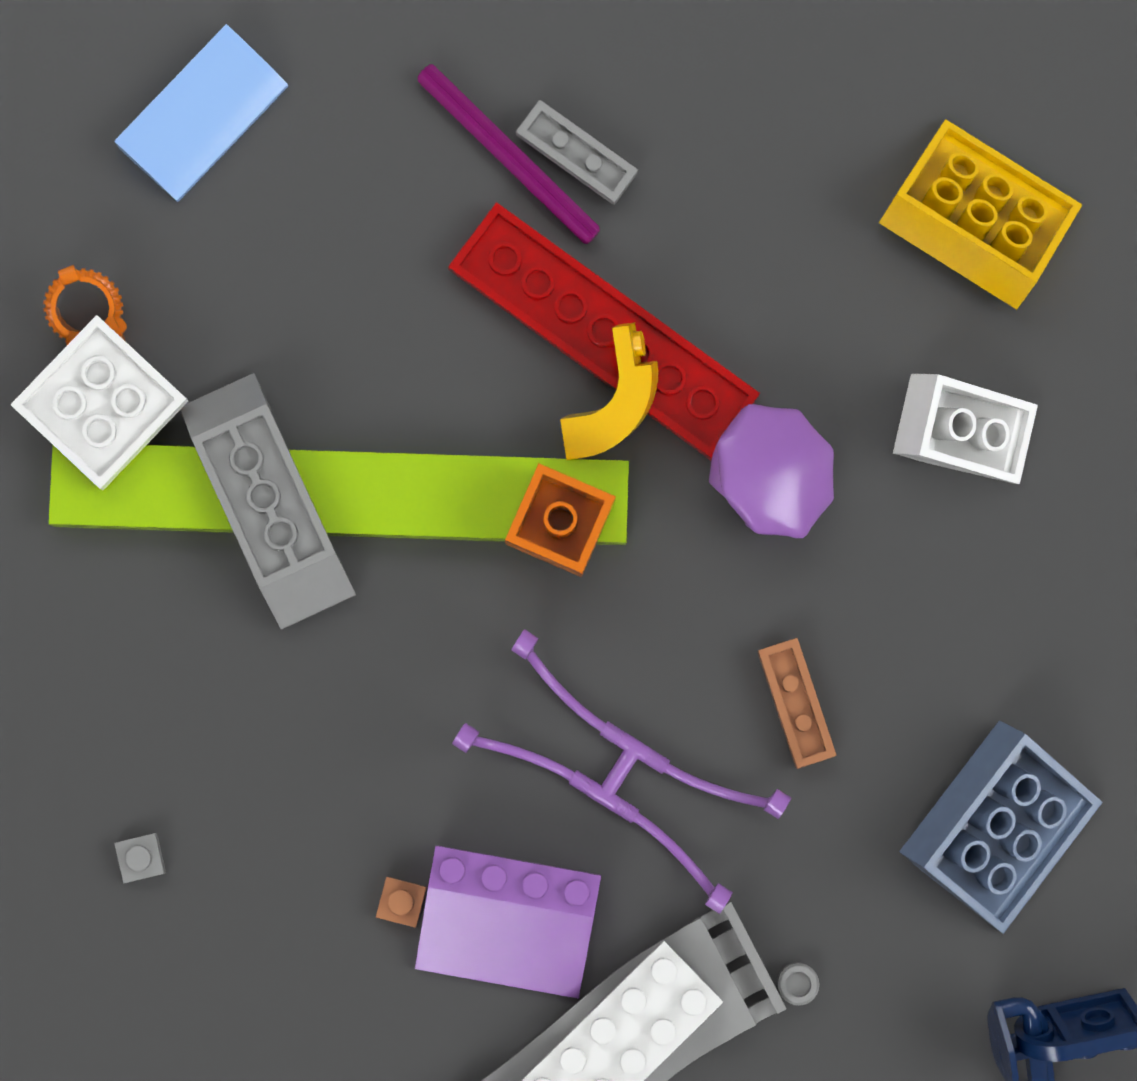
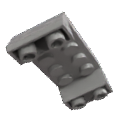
M255 373L185 404L181 408V412L191 440L259 589L282 630L356 596V593L340 558L333 548L277 426Z

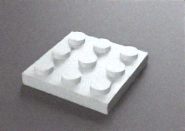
M96 315L10 405L103 491L181 410L188 400Z

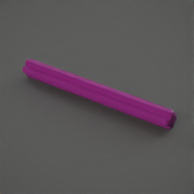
M429 64L419 73L417 77L418 82L584 244H588L600 232L599 226L433 64Z

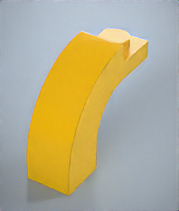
M635 322L619 324L612 328L619 381L611 401L599 410L568 414L560 419L566 460L594 456L614 447L628 437L641 424L649 412L657 389L658 364L657 361L641 363L640 356H645L646 353L645 340L642 331L636 332Z

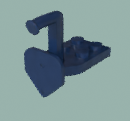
M1126 988L1038 1007L1029 999L1013 997L992 1002L987 1015L993 1056L1005 1081H1019L1017 1061L1025 1059L1028 1081H1055L1053 1062L1078 1058L1091 1059L1101 1053L1137 1048V1005ZM1020 1016L1014 1025L1015 1033L1010 1034L1006 1019Z

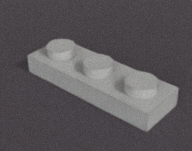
M541 100L537 102L516 131L517 137L613 205L617 203L638 174L637 168Z

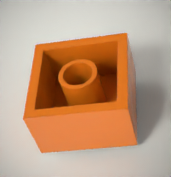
M538 463L505 538V543L512 548L582 578L615 503L616 496Z

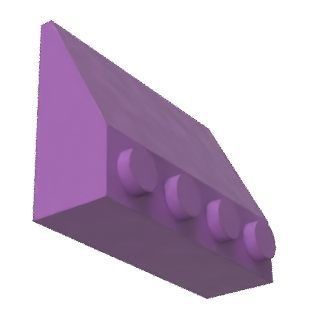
M439 845L435 846L415 969L579 999L601 875Z

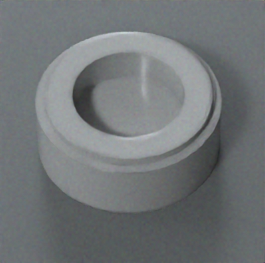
M791 963L780 971L777 977V989L780 996L788 1003L798 1006L805 1005L816 997L819 991V978L816 972L808 965Z

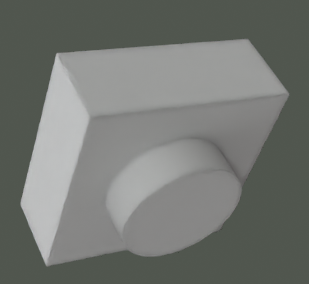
M157 833L114 843L123 884L166 874Z

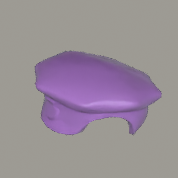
M749 404L741 409L719 438L712 455L709 483L726 498L731 507L745 522V525L755 533L804 538L834 499L833 448L798 409Z

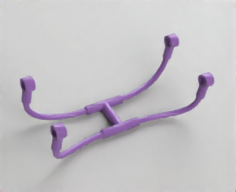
M524 629L511 651L525 660L527 658L545 683L568 707L588 724L600 731V736L617 745L623 752L602 785L578 770L574 772L534 752L479 737V731L467 723L462 726L452 745L465 753L468 752L471 746L504 753L546 768L569 780V785H572L574 788L576 787L577 790L583 792L615 814H618V816H621L629 823L635 822L655 837L675 856L706 892L708 899L705 905L720 914L733 892L719 883L714 887L692 859L666 833L641 815L638 808L616 795V792L638 759L660 774L665 772L673 778L704 792L728 800L762 807L764 811L777 819L783 814L791 797L779 789H776L769 798L734 791L697 778L671 765L669 759L663 757V755L617 726H614L609 721L607 723L603 722L580 704L556 680L534 652V646L539 638Z

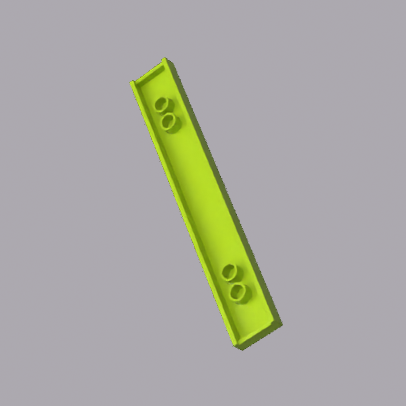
M52 445L49 525L53 527L234 533L195 447L146 445L102 491ZM289 450L328 536L505 541L538 463L616 496L615 503L597 544L626 545L629 461Z

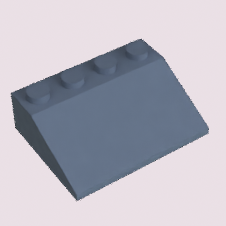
M999 720L899 852L999 932L1004 933L1103 802L1028 735Z

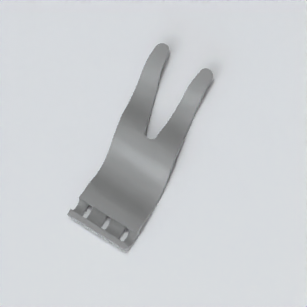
M728 902L720 914L711 910L663 939L718 995L723 1003L644 1081H668L699 1057L738 1034L756 1026L759 1021L787 1009L732 902ZM729 920L733 928L711 938L708 930L719 923ZM663 940L649 947L614 971L544 1032L481 1081H521ZM747 954L750 963L729 973L726 964ZM765 989L768 997L747 1007L743 999Z

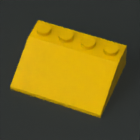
M945 119L897 192L879 224L1017 310L1039 280L1082 204Z

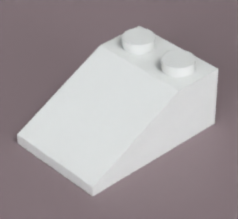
M911 374L893 454L932 465L1020 484L1038 405L939 374Z

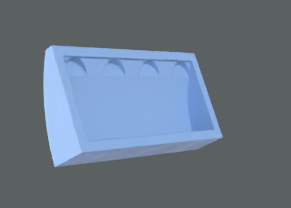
M226 24L114 142L127 157L176 202H179L288 88V84Z

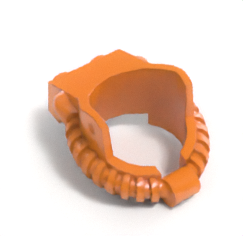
M74 264L58 270L59 278L57 280L54 279L52 286L49 285L47 288L49 291L45 292L46 300H43V304H45L43 311L46 312L45 319L49 321V327L52 326V331L54 333L57 332L59 334L58 337L61 339H66V346L82 330H76L65 322L57 307L60 293L66 285L78 280L96 285L104 292L109 305V313L105 323L126 342L123 333L127 329V324L120 318L123 315V310H121L123 302L120 300L122 296L118 294V287H114L115 283L113 281L110 282L108 280L109 277L106 275L105 277L102 276V273L99 271L96 273L93 269L88 271L86 268L77 270Z

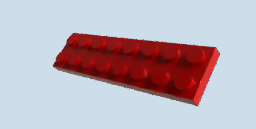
M497 202L448 266L449 271L615 391L619 381V370L612 328L619 324L635 322L636 332L642 331L645 340L646 353L645 356H640L641 363L657 361L658 364L656 394L647 414L710 460H712V455L719 438L736 415L747 405L753 404L760 395V392Z

